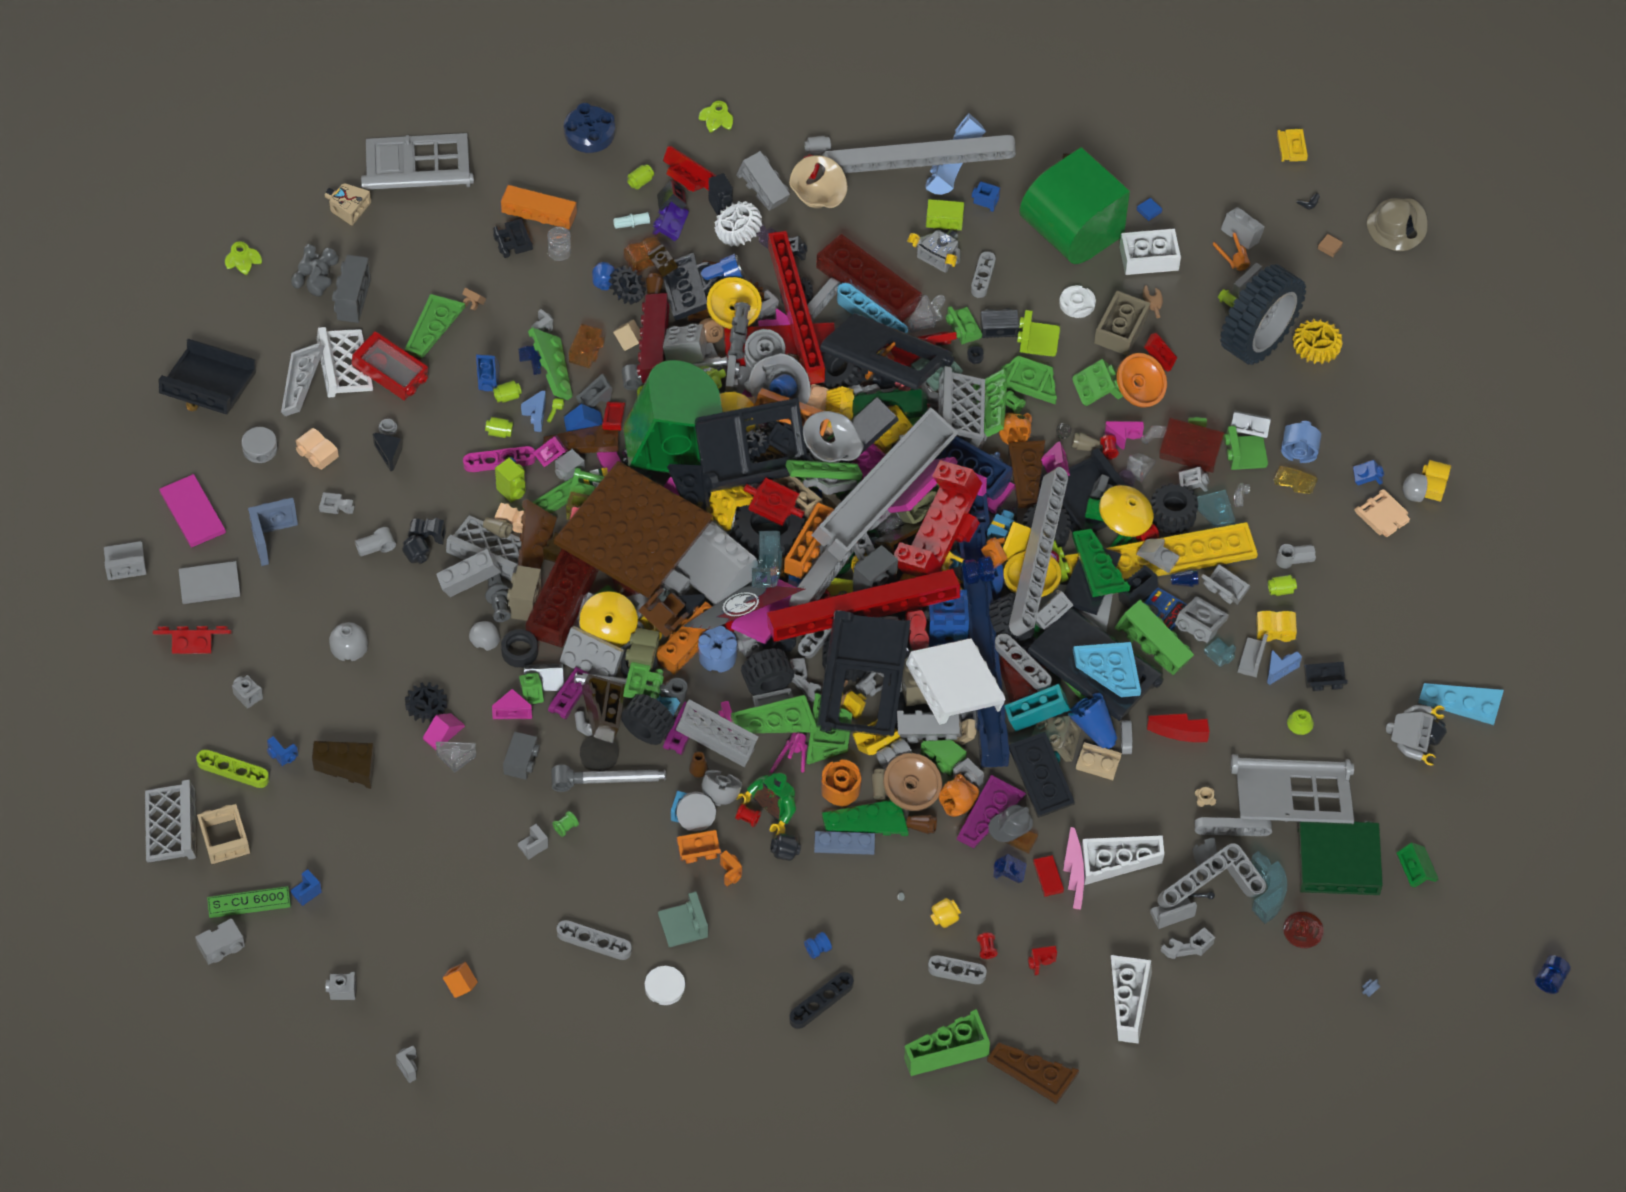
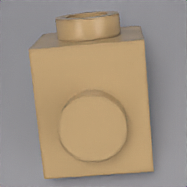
M967 719L962 722V737H957V740H953L956 744L964 745L975 739V720Z

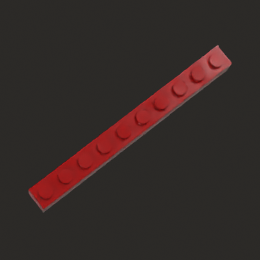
M787 231L768 233V249L800 364L804 367L810 384L825 382V366Z
M953 569L767 612L768 628L774 642L831 629L834 611H846L858 616L877 618L960 598V583Z

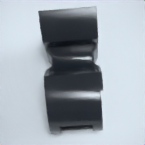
M427 518L426 521L422 519L411 520L408 531L409 537L416 535V537L421 536L426 540L429 535H432L436 543L444 544L446 534L444 520L438 518L433 520Z

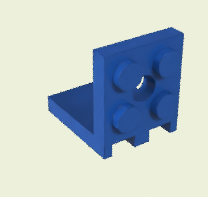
M960 590V598L929 605L928 648L968 639L969 612L967 590ZM952 637L950 640H945L944 638Z

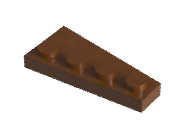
M1001 1043L996 1045L987 1058V1062L1055 1104L1059 1102L1079 1074L1078 1069H1069L1054 1061L1052 1063L1043 1060V1057L1025 1054L1022 1050Z

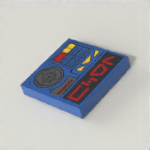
M1157 588L1145 602L1151 611L1161 618L1171 631L1176 626L1175 622L1179 612L1187 606L1186 603L1160 588Z

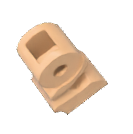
M500 503L495 519L508 520L512 524L514 532L522 533L523 524L521 523V517L524 515V511H518L517 508H512L509 504Z

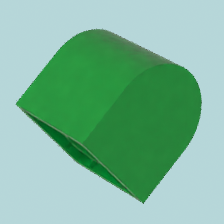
M1080 147L1050 167L1033 182L1022 199L1020 216L1070 263L1080 264L1106 249L1121 238V233H1125L1130 191Z
M678 360L661 362L651 370L624 423V437L629 467L669 472L667 468L669 464L701 465L695 431V419L723 412L718 387L705 371L693 364Z

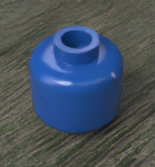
M607 262L598 263L592 270L594 286L601 290H609L612 284L608 280L611 278L610 274L613 273L615 268Z
M783 374L775 378L770 383L769 388L771 392L791 398L797 391V384L793 377Z

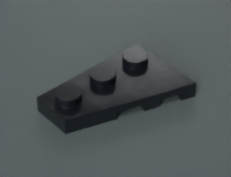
M669 464L667 468L680 497L711 514L709 496L704 487L701 465Z

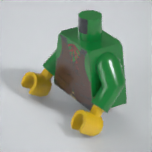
M774 773L771 776L764 775L757 778L747 788L748 791L739 794L736 799L738 800L743 796V803L748 804L751 800L750 796L753 795L752 799L779 822L770 826V832H775L778 828L776 836L779 833H785L784 825L785 823L788 824L796 811L795 789L786 782L787 777L783 773Z

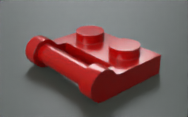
M944 331L918 336L917 338L934 345L952 344L951 340L957 339L956 332Z

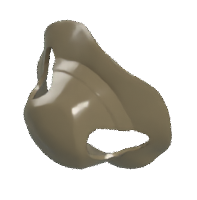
M1390 198L1380 203L1367 218V228L1371 237L1379 245L1394 251H1406L1414 248L1424 239L1428 229L1427 215L1423 207L1416 200ZM1410 215L1412 216L1413 227L1418 233L1416 237L1411 239L1407 238L1406 225Z

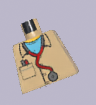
M342 184L337 191L328 188L325 193V198L330 200L331 212L352 226L371 203L370 191L348 184Z

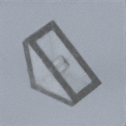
M927 295L922 297L909 320L908 332L913 333L936 326L937 315Z
M1142 453L1130 455L1126 474L1143 482L1155 465L1156 460Z
M436 741L437 756L454 773L476 757V743Z

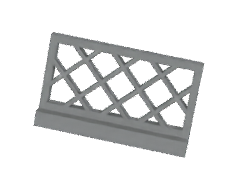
M945 366L939 376L938 414L951 426L955 421L960 425V429L954 428L959 432L958 436L982 441L984 438L985 379L954 373L951 367ZM953 379L959 380L962 385L958 387L953 382ZM970 384H978L980 389L976 391ZM965 387L971 392L968 396L962 391ZM956 392L962 398L959 401L953 397V394ZM975 397L979 404L975 405L970 398ZM966 402L971 408L966 410L961 404ZM955 407L961 412L958 416L952 411ZM974 411L979 418L975 420L969 413ZM965 416L971 423L966 425L961 418ZM974 425L979 433L972 432L969 428Z
M469 515L455 534L447 538L446 552L465 560L485 549H488L490 552L500 550L502 555H493L496 557L502 572L501 577L511 581L513 572L516 573L518 562L514 563L508 559H518L519 551L517 547H521L522 543L520 537L510 534L508 538H500L496 535L485 537L484 532L490 531L483 528V521ZM472 523L478 526V528L469 530L468 525ZM473 534H481L482 538L472 539L471 537ZM467 536L469 540L464 541L459 539V537ZM508 539L511 543L502 544L500 540ZM497 541L498 545L489 547L487 542ZM484 543L485 548H480L474 544ZM514 548L515 553L505 554L504 549Z
M690 699L686 703L681 720L676 728V731L743 767L746 766L752 756L758 740V736Z
M190 779L182 781V785L146 790V861L149 863L185 856L188 859L197 858L195 788ZM174 792H180V796L175 802L169 798ZM160 795L162 798L154 805L151 802V796ZM167 800L172 805L164 812L159 807ZM177 807L180 810V814L174 819L169 814ZM158 811L162 815L154 822L151 816ZM167 817L172 822L164 829L160 824ZM177 824L181 827V830L174 836L170 831ZM158 828L162 833L155 840L151 837V834ZM168 835L172 840L165 847L160 842ZM176 842L181 844V851L172 852L170 850ZM157 845L163 849L158 855H152V850Z

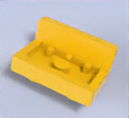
M877 720L868 724L867 726H875L877 724ZM894 729L893 737L853 733L858 750L867 755H874L881 748L890 746L891 743L901 738L898 735L897 729Z

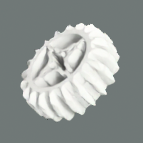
M738 201L737 204L732 202L730 207L726 206L724 211L720 210L721 215L716 216L717 221L714 222L718 238L725 245L728 244L731 247L733 245L738 247L740 243L745 245L746 241L751 242V238L756 237V233L761 232L760 227L763 226L762 216L758 208L746 201L743 203Z

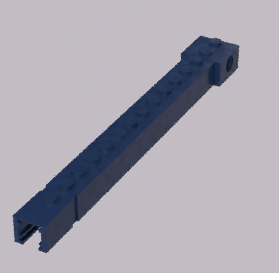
M984 494L983 496H976L968 512L975 516L980 524L970 542L963 541L961 543L957 541V548L960 558L978 566V569H974L959 562L961 586L963 590H967L968 639L972 638L974 644L978 647L979 653L983 660L986 661L988 669L1003 692L999 653L995 649L997 635L989 615V606L993 602L989 564L981 551L986 546L987 532L990 527L987 494ZM1004 704L998 712L995 706L975 710L981 768L1007 767L1010 752Z

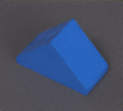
M580 404L564 416L566 432L599 426L603 423L601 412L584 404Z

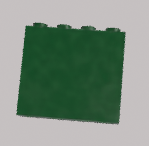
M1299 821L1297 832H1299L1300 892L1380 895L1383 880L1379 823L1371 821L1354 822V824Z

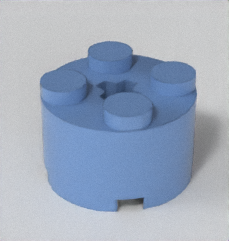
M1309 421L1286 425L1282 441V455L1291 461L1293 459H1300V463L1314 461L1319 453L1321 432L1314 426H1311Z
M718 626L705 631L699 637L698 643L700 664L708 671L725 672L731 669L737 658V639L734 634L724 626Z

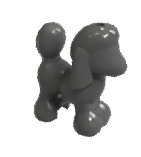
M307 244L304 247V256L299 262L298 271L291 278V284L294 288L299 289L304 285V276L310 275L307 279V289L312 295L320 297L326 288L332 284V280L327 277L329 267L336 265L339 262V257L333 249L325 248L320 258V254H315L316 248L313 245Z

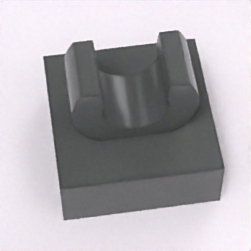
M1102 474L1097 479L1090 498L1097 500L1109 488L1113 487L1107 484L1109 477Z

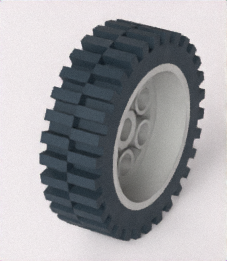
M1278 264L1265 267L1264 271H1259L1258 276L1255 275L1252 278L1251 283L1248 282L1245 285L1246 289L1241 290L1239 293L1240 297L1236 298L1233 302L1235 305L1230 307L1228 311L1230 314L1226 316L1224 320L1226 323L1222 326L1223 331L1220 335L1222 337L1220 339L1221 346L1248 365L1257 364L1260 360L1263 361L1266 356L1271 354L1272 349L1275 351L1278 347L1277 344L1279 342L1282 343L1285 334L1288 335L1290 332L1289 328L1294 326V320L1300 314L1298 311L1303 307L1301 303L1305 301V282Z

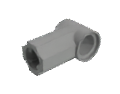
M388 527L379 528L373 535L355 540L360 557L377 551L386 553L396 547Z
M1284 544L1279 548L1276 563L1279 567L1287 569L1292 564L1314 562L1316 559L1315 548L1312 545L1293 547L1290 544Z

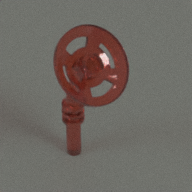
M1296 912L1285 920L1283 932L1286 939L1292 945L1299 948H1311L1321 941L1324 928L1321 921L1315 915L1308 912ZM1302 916L1310 917V918H1312L1314 921L1311 922V921L1308 920V919L1302 918ZM1292 919H1295L1292 924V929H1289L1290 922L1292 921ZM1310 927H1313V931L1309 933ZM1316 928H1319L1318 935L1316 936V938H1313L1316 932ZM1293 936L1306 937V941L1297 940Z

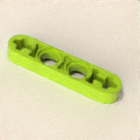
M201 750L196 756L197 764L203 770L257 788L265 787L269 783L268 772L262 767L210 750ZM206 757H209V760L202 762V759L205 760ZM222 762L229 764L226 769H220L218 766ZM240 768L247 770V773L244 775H238L236 772ZM261 775H263V778L257 780L256 777H260Z

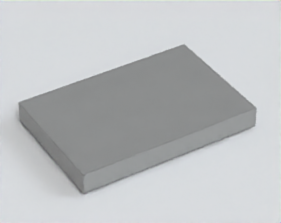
M236 561L179 569L183 604L240 597Z

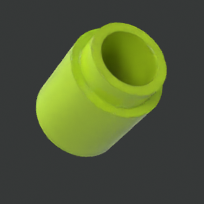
M641 165L628 174L627 182L630 187L640 189L652 180L654 172L649 165Z
M514 380L493 388L497 403L518 399L519 394H522L519 383H515Z
M491 417L490 420L486 421L485 431H488L489 436L511 437L513 422Z
M1286 575L1268 580L1270 595L1294 594V590L1297 589L1296 579L1292 578L1291 575Z

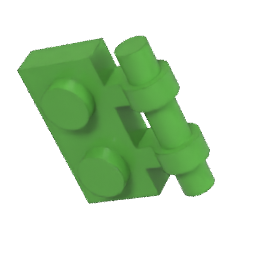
M631 662L623 697L634 698L637 694H645L654 699L659 698V688L664 680L663 670L657 669L653 673L650 672L649 665ZM647 681L652 682V686L646 685Z

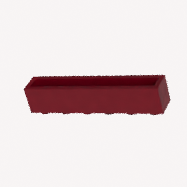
M667 293L645 295V302H642L644 315H641L643 327H640L642 339H639V348L641 352H638L640 364L637 365L638 376H641L642 383L646 382L651 370L657 364L666 361L663 344L666 330L669 327L670 313Z

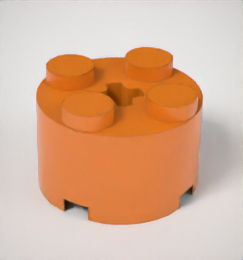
M848 760L828 763L822 772V796L828 802L841 807H847L853 803L861 791V774L857 765Z

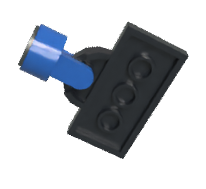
M694 253L674 260L678 268L664 276L663 280L673 317L677 321L707 309L706 295L716 282L729 277L744 279L745 273L739 257L735 254L720 259L719 263L710 265L709 262L697 264Z

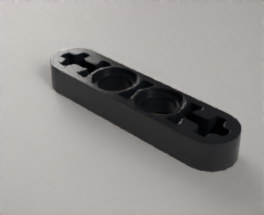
M847 972L839 973L795 1007L789 1015L790 1025L796 1029L805 1027L853 989L854 984L852 975ZM841 980L844 982L848 980V985H841ZM830 990L834 992L835 996L833 998H826L823 995L824 992ZM815 1002L820 1007L817 1010H811L808 1005ZM795 1016H802V1021L799 1019L795 1021Z

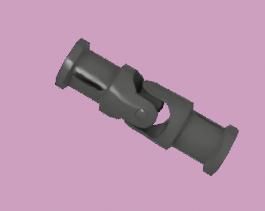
M744 302L735 303V317L732 319L731 347L728 351V356L734 355L736 359L744 358L743 346L746 342V327L749 323L747 316L751 306Z

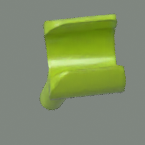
M555 398L553 400L552 410L547 419L548 422L552 421L557 409L563 410L564 399Z

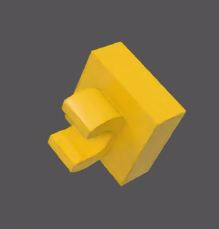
M851 691L846 695L842 708L852 713V717L857 719L863 712L867 697L862 693L856 695Z

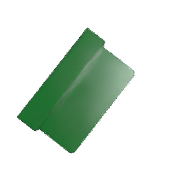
M1411 842L1397 852L1411 887L1416 888L1426 880L1434 882L1439 880L1424 846Z

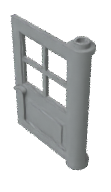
M467 133L424 136L406 135V137L366 139L367 175H361L362 189L466 184L467 187H470V184H474L473 173H469ZM457 143L458 154L438 155V144ZM434 144V155L415 156L414 145ZM458 158V169L439 170L438 159ZM435 160V171L415 172V161Z
M1231 755L1230 772L1231 774H1237L1240 819L1354 824L1349 781L1350 775L1354 774V763H1351L1350 759H1345V762L1238 758V755ZM1290 777L1311 778L1313 792L1292 791ZM1316 778L1337 779L1338 793L1317 792ZM1292 796L1313 797L1315 811L1294 810ZM1318 797L1339 798L1341 812L1319 811Z

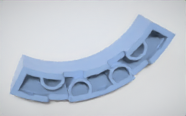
M968 114L955 129L956 133L952 140L979 138L986 131L971 114ZM963 163L933 165L930 170L932 176L926 181V189L934 194L942 195L949 193L954 189L955 178Z

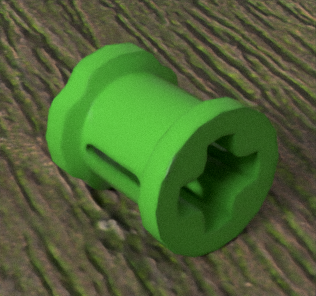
M1010 390L1006 393V405L1013 410V413H1020L1026 401L1020 400Z
M567 811L563 818L559 821H554L552 824L555 831L563 837L572 827H577L579 822L572 812Z

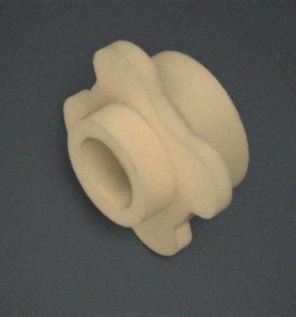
M1203 787L1195 791V795L1198 798V806H1213L1216 804L1212 788Z

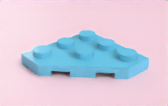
M1131 642L1073 647L1075 665L1078 669L1120 697L1140 696L1141 688Z

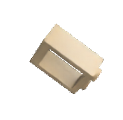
M236 804L225 805L220 809L204 811L202 814L197 815L211 864L250 854L248 841ZM235 819L240 839L212 847L206 827Z

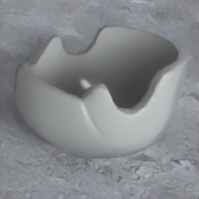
M1413 473L1406 477L1403 483V494L1406 499L1415 502L1423 501L1428 483L1425 475Z
M481 621L475 623L470 629L469 639L476 648L482 647L489 651L500 642V633L493 623Z

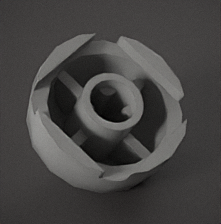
M341 623L330 634V650L334 657L339 660L351 659V661H355L367 652V635L363 628L355 623Z
M708 770L702 780V792L710 797L715 806L718 807L734 802L740 794L742 782L731 774H728L726 777L721 775L722 771Z

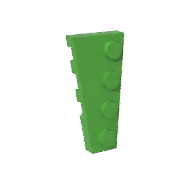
M430 294L405 347V352L422 359L465 309V303Z
M532 327L528 333L530 337L534 338L535 343L533 346L535 351H539L542 359L539 361L542 367L547 370L546 378L553 395L569 400L573 396L561 338Z
M1005 369L985 379L984 433L987 437L1004 429L1008 377ZM972 385L976 391L980 389V385Z
M805 695L734 712L730 715L732 723L751 733L817 732V726Z

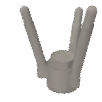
M866 672L863 678L856 684L857 690L864 696L870 694L873 697L882 690L883 685L875 688L876 682L873 677L876 673Z

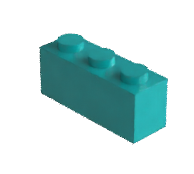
M1059 684L1004 705L1009 722L1015 731L1070 710L1066 695Z

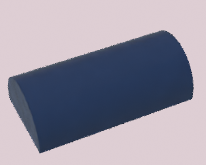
M957 436L935 458L955 457L957 465L973 469L975 473L986 477V494L992 500L997 499L1003 494L1012 477V467Z

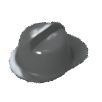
M1020 805L1008 807L1005 811L991 819L989 823L990 835L997 841L1009 842L1026 834L1033 826L1029 809Z

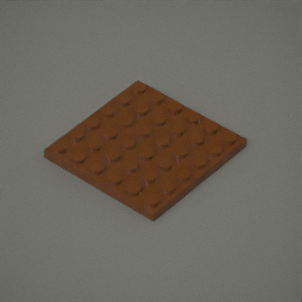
M617 461L555 537L554 544L650 599L713 520V515Z

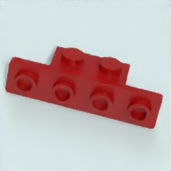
M667 147L663 161L671 167L668 168L666 174L675 182L684 185L689 191L695 192L702 188L709 191L708 179L716 175L674 147Z
M179 626L177 630H169V627H158V630H153V635H172V654H212V634H233V630H228V626H216V630H208V626H197V630H189L188 626Z

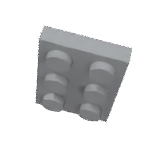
M573 626L570 629L559 662L573 669L577 667L589 674L615 677L624 650Z

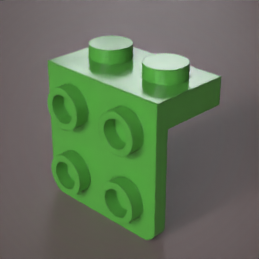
M1101 359L1073 376L1072 380L1083 405L1088 406L1108 393H1111L1117 399L1123 397L1115 376L1117 371L1112 364L1109 365L1105 360Z
M1228 426L1227 434H1224V444L1227 445V460L1230 461L1231 470L1266 468L1268 460L1264 438L1260 436L1238 437L1236 426Z

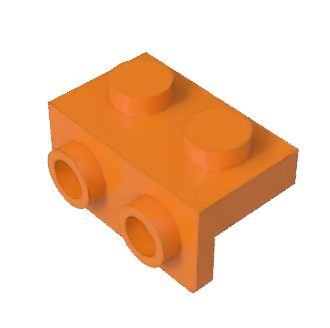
M716 830L676 837L680 860H685L686 864L698 862L697 858L705 857L706 860L716 859L717 854L721 853Z

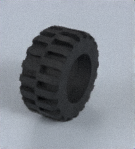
M795 503V507L800 509V506ZM749 505L739 507L734 521V540L757 558L758 564H763V567L765 565V558L784 557L785 559L806 523L805 514L802 519L791 514L782 526L787 531L778 537L768 538L757 534L754 528L763 523L775 522L748 510Z

